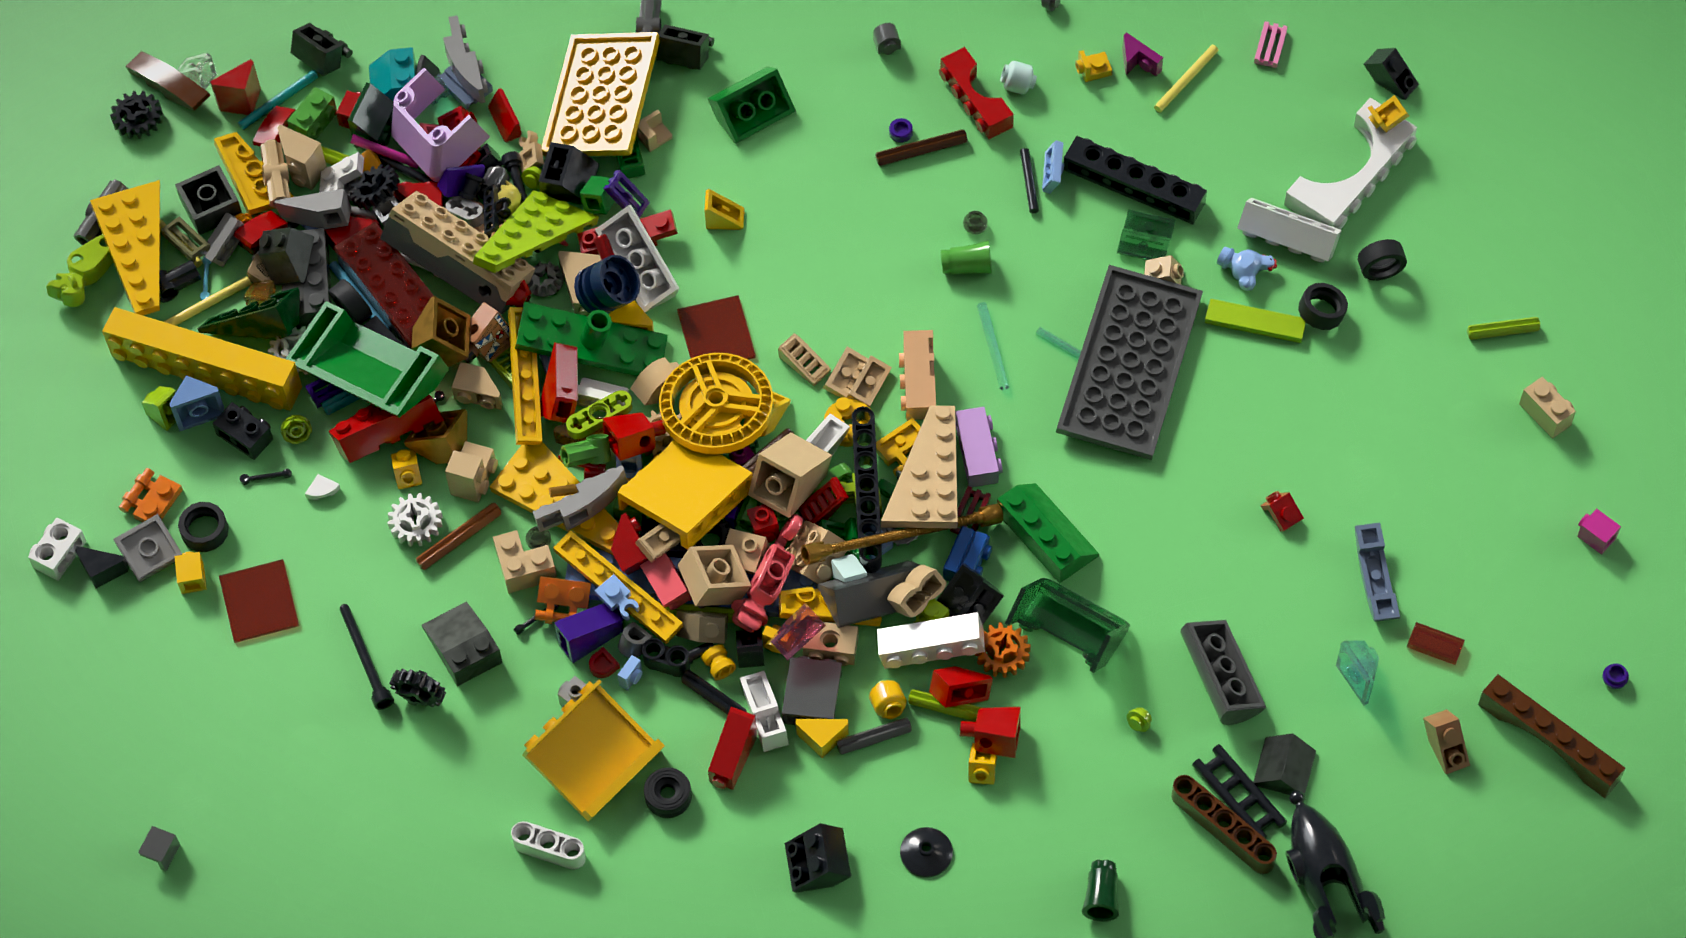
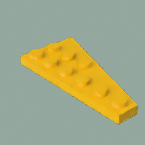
M160 180L90 200L91 207L134 313L143 316L160 311Z
M542 442L540 446L521 445L489 487L494 494L533 513V511L541 506L550 505L565 497H550L549 487L572 485L580 482ZM605 508L592 518L569 530H566L564 523L557 525L567 532L571 530L584 541L613 555L611 546L618 522Z

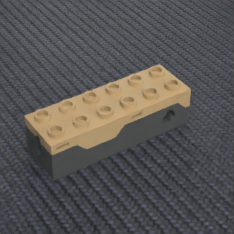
M415 191L391 209L380 237L381 240L480 305L485 302L497 310L500 315L504 314L513 305L523 308L524 302H529L532 293L528 285L536 268L528 264L526 260L518 258L515 260V264L496 273L474 265L473 259L475 254L490 238L418 191Z

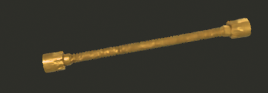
M999 504L979 507L978 512L957 517V527L970 524H980L981 527L1000 524L1003 521L1002 508ZM904 528L834 544H824L823 541L802 545L801 558L805 565L826 561V557L835 553L951 528Z

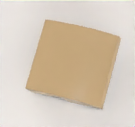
M847 346L823 389L840 398L846 397L859 400L870 407L892 367L872 355L866 358Z

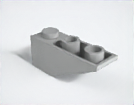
M344 189L279 199L274 202L280 217L287 222L324 229L349 225L351 204Z

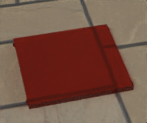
M739 295L677 309L690 359L709 353H729L748 360L756 358Z
M283 559L219 576L234 643L299 626Z

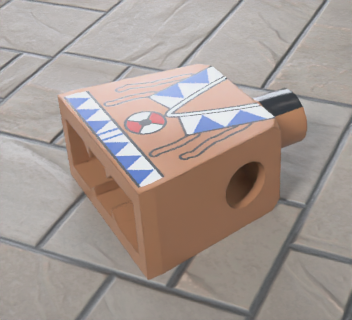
M485 302L481 304L470 319L469 357L464 359L468 364L477 356H480L487 362H492L510 347L509 325L497 310Z

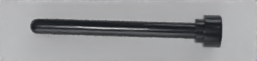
M511 151L505 153L501 157L504 169L510 172L514 186L521 193L522 204L527 198L519 171L522 161L518 152ZM537 249L534 252L540 253L541 251Z
M342 604L340 606L341 615L373 689L371 697L373 705L377 710L386 709L394 703V698L391 691L382 686L349 605Z

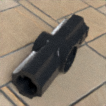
M190 260L168 272L160 270V302L173 300L178 295L179 290L201 280L193 261Z

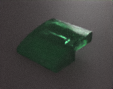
M1128 209L1117 254L1144 260L1167 256L1176 221Z

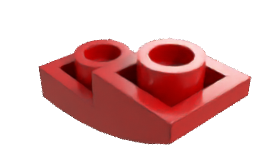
M280 106L274 107L258 128L253 139V145L261 147V144H264L267 140H276V142L280 143L281 140L277 127L279 124L288 127L287 120L296 109Z
M271 210L258 215L235 231L234 236L246 247L260 246L259 240L263 231L287 228L288 222Z

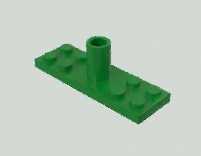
M524 302L515 349L551 357L554 342L577 347V363L638 377L648 365L660 358H664L668 335L612 322L610 315L603 310H594L588 316Z

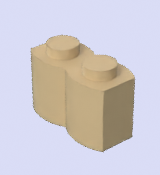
M920 565L909 573L905 582L893 588L887 600L898 613L912 618L925 609L929 600L934 599L944 590L947 582L936 569Z

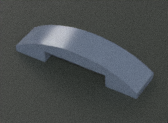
M1381 524L1355 526L1357 553L1374 622L1399 619L1400 614L1396 595L1392 591L1384 553L1385 543Z

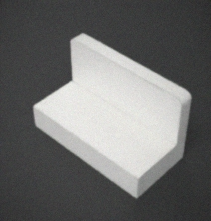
M582 378L580 385H578L577 405L588 407L616 391L623 390L629 393V389ZM618 400L617 404L624 406L625 402Z

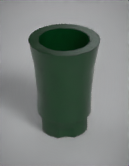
M1095 860L1091 864L1086 897L1082 908V914L1088 919L1111 921L1119 916L1117 902L1118 874L1116 873V863L1113 861Z

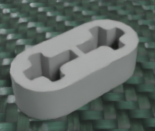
M461 196L453 197L446 203L445 207L448 212L466 221L473 228L484 224V210L480 204Z

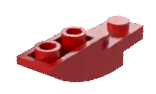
M671 209L640 219L655 246H658L657 240L678 234L674 214ZM596 228L577 233L581 253L599 255L594 243V238L598 237L595 231Z

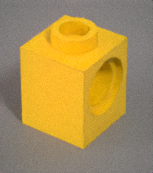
M185 552L182 555L174 556L177 584L181 594L207 590L204 562L200 552Z

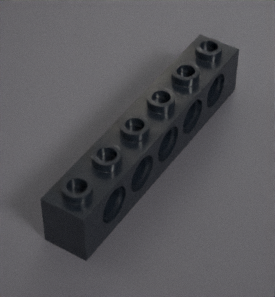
M1076 135L1064 156V171L1194 225L1206 203L1207 190L1203 189L1200 185L1191 184L1176 175L1160 171L1155 166H1148L1131 156L1117 153L1112 148L1098 145L1088 138Z

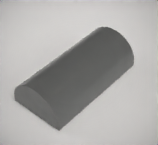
M1216 620L1186 623L1180 633L1221 723L1225 725L1238 724L1261 713L1266 708V705L1227 621Z

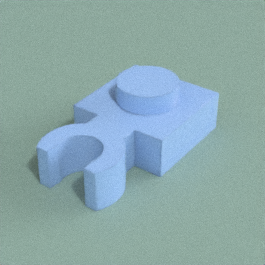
M614 574L595 590V594L611 611L619 607L622 618L627 621L630 619L629 614L626 612L627 608L632 607L635 611H640L638 603L633 599H628L631 596V591Z

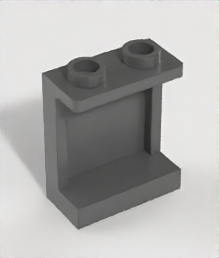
M807 656L790 657L782 709L783 724L796 725V719H835L839 683L842 677V663L833 659L813 660Z

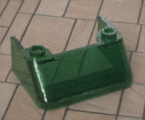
M1047 578L1038 579L1021 588L1005 622L1008 626L1018 622L1020 628L1032 632L1033 629H1043L1083 651L1082 656L1086 659L1085 663L1091 666L1090 671L1096 672L1106 666L1130 627V624L1121 617Z

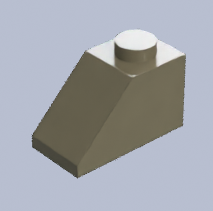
M677 610V618L683 622V627L676 636L696 642L725 643L727 639L728 613Z

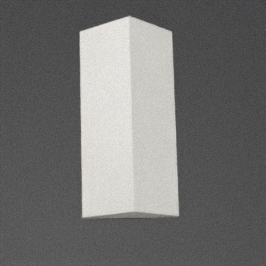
M628 205L595 229L598 236L603 234L608 236L615 255L628 259L634 265L640 279V292L636 301L644 312L676 296L680 288L632 205Z

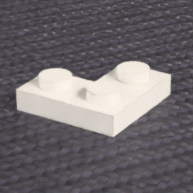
M357 152L321 171L319 193L344 189V184L361 176L363 173L364 157Z

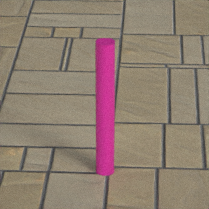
M353 134L350 143L367 150L370 149L377 154L418 169V164L410 156Z

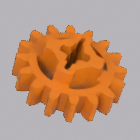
M999 622L996 629L989 625V632L984 631L985 652L975 654V656H978L977 664H984V672H988L990 669L993 670L994 677L997 676L998 672H1002L1004 678L1007 677V672H1011L1014 676L1017 675V667L1023 670L1025 662H1029L1031 645L1027 644L1028 636H1021V628L1015 631L1012 630L1011 623H1009L1007 628H1003L1002 622Z

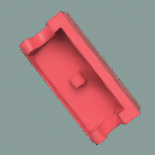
M666 553L652 563L648 560L640 565L665 608L669 607L670 610H674L692 600L687 586Z

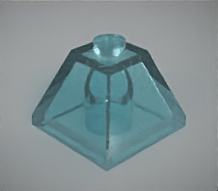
M1365 640L1344 641L1340 645L1336 666L1363 706L1369 703L1379 657L1373 647L1369 648Z

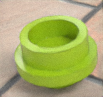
M534 166L525 169L522 173L524 184L534 190L540 189L539 178L542 170Z
M1137 707L1128 712L1126 718L1133 730L1146 732L1150 728L1152 717L1147 710Z

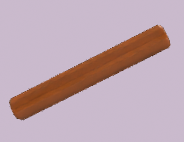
M491 503L416 558L418 566L422 570H426L501 515L499 506L496 503Z

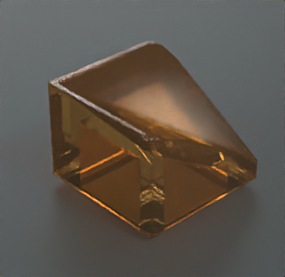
M267 280L252 283L244 295L246 306L254 301H258L261 304L271 299L270 296L275 294L276 291L274 281Z

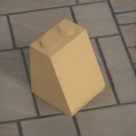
M790 432L759 453L748 495L790 518L826 477L832 455Z

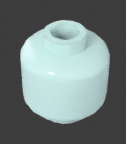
M1012 61L1009 65L1005 64L1000 82L1003 83L1005 90L1026 94L1029 88H1034L1037 75H1033L1034 71L1031 65Z

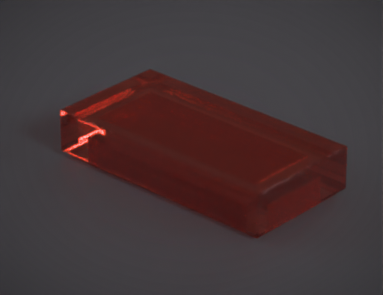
M1416 622L1407 647L1456 665L1465 640Z

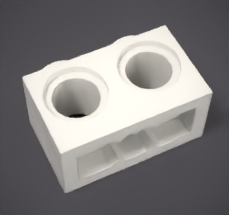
M56 518L52 524L46 527L44 535L38 544L33 545L28 558L34 569L59 581L77 556L76 547H83L87 541L81 529ZM67 536L65 539L59 540V538ZM52 556L49 560H44L46 557Z

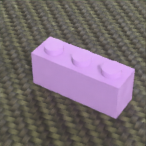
M985 407L955 411L956 431L968 486L977 487L998 483L999 473H1003L1001 459H996L995 452L998 451L996 437H991L990 430H993L991 415L986 416Z

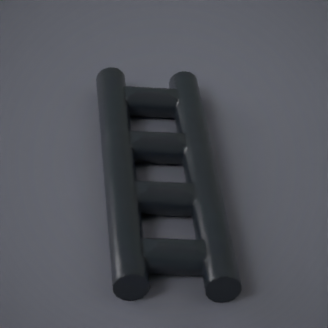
M1220 744L1212 749L1216 757L1204 764L1199 758L1193 762L1192 766L1229 809L1265 839L1267 835L1262 830L1275 822L1281 828L1287 823L1283 815ZM1224 764L1233 776L1221 783L1212 772ZM1241 783L1250 795L1238 803L1229 791ZM1256 803L1267 813L1257 822L1246 812L1247 809Z

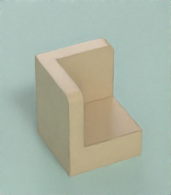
M659 110L654 111L639 121L636 136L649 152L672 139V133L662 123V115Z

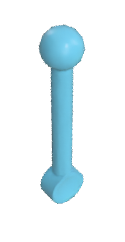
M205 256L202 259L204 264L203 292L200 294L201 301L210 296L208 293V278L211 261Z

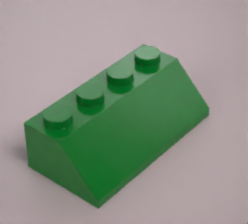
M1036 483L1016 485L997 498V504L1001 506L1004 522L1059 583H1062L1099 557L1097 550Z

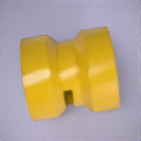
M722 644L709 648L701 657L704 664L710 667V673L715 680L728 677L736 669L735 663L731 658L727 657V650Z

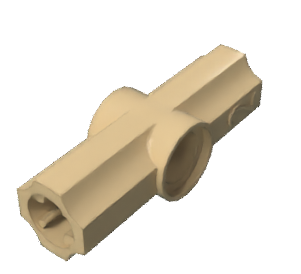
M267 140L264 144H261L264 186H267L270 207H274L277 210L274 203L275 200L291 198L288 187L289 173L287 163H284L281 143L276 142V140Z

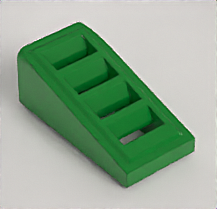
M636 137L633 145L634 150L631 155L636 156L625 159L622 157L631 155L616 156L619 169L628 179L645 175V167ZM637 161V163L624 165L625 163Z

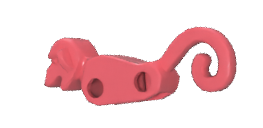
M794 514L787 520L774 544L765 553L761 564L750 582L751 587L747 591L748 599L743 598L742 600L738 599L732 602L731 608L734 610L732 621L747 632L752 633L754 630H758L761 626L767 624L768 616L764 607L771 605L777 599L794 563L795 556L784 549L787 541L792 540L802 526L803 518L797 514Z

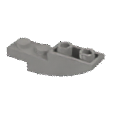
M458 15L448 17L452 36L443 37L451 69L463 88L478 102L485 103L484 93L488 92L486 78L481 79L480 74H484L482 60H477L475 51L470 52L469 44L463 43V38H467L465 25L459 24Z
M623 466L610 468L605 473L592 478H586L576 484L578 493L567 495L562 500L550 505H543L533 511L539 532L564 523L566 530H569L602 511L618 496L617 492L621 486L628 483Z

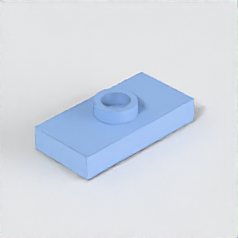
M1057 140L1045 151L1042 190L1048 194H1051L1060 184L1061 175L1064 170V163L1062 162L1063 142Z

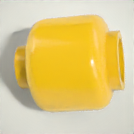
M880 681L872 688L869 694V699L876 714L882 718L894 719L900 716L907 704L900 685L895 681Z

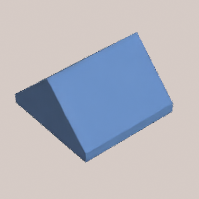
M187 375L169 403L179 431L215 420L225 410L217 387Z

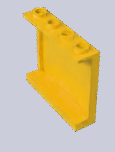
M673 440L645 468L639 470L635 477L627 484L621 486L617 492L619 509L624 510L628 505L632 506L678 533L681 546L689 549L748 496L753 473L721 454L695 452Z
M600 679L594 684L589 681L579 691L582 696L576 702L571 699L561 709L563 714L558 719L553 716L542 727L545 732L539 738L533 735L524 744L527 749L522 754L588 822L665 747L659 739L654 741L600 686L602 682Z

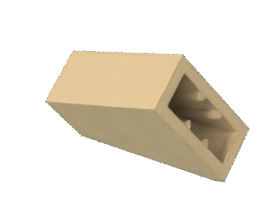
M559 251L560 268L574 313L588 316L590 313L580 305L576 298L574 289L575 278L579 271L599 262L601 258L595 254Z

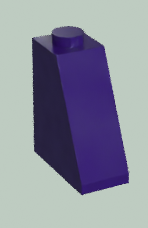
M604 603L560 619L554 623L558 644L573 664L623 632L622 621L624 619L618 608L611 611Z

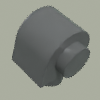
M883 23L874 29L873 40L878 54L884 53L889 55L901 49V41L896 26L893 23Z
M632 622L624 628L618 643V650L626 657L630 658L633 655L637 658L642 655V645L653 636L635 622Z

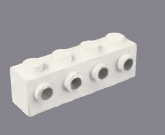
M1254 198L1246 201L1237 227L1248 237L1256 238V236L1265 238V242L1268 244L1287 246L1290 252L1309 254L1311 259L1318 262L1329 261L1333 257L1342 231Z
M978 612L877 629L878 654L884 669L899 668L900 666L910 664H923L940 659L947 660L964 655L972 656L976 653L985 652L983 624Z

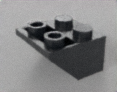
M551 142L539 178L540 192L557 200L583 204L580 192L591 176H597L599 163L575 146Z
M819 823L785 843L792 892L797 893L834 887L851 877L843 828Z

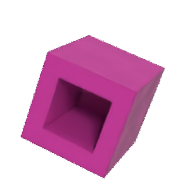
M1596 508L1591 515L1587 513L1578 524L1580 530L1577 537L1602 555L1616 540L1621 526Z

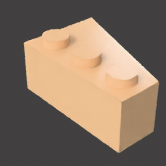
M933 330L903 331L904 353H899V368H904V374H900V389H905V396H901V411H906V420L911 418L923 420L930 405L936 406Z

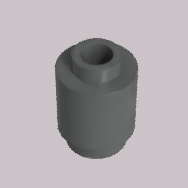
M500 166L489 167L483 177L486 179V182L482 183L478 195L483 199V190L492 184L498 187L499 193L501 185H506L505 181L509 182L510 180L507 171Z

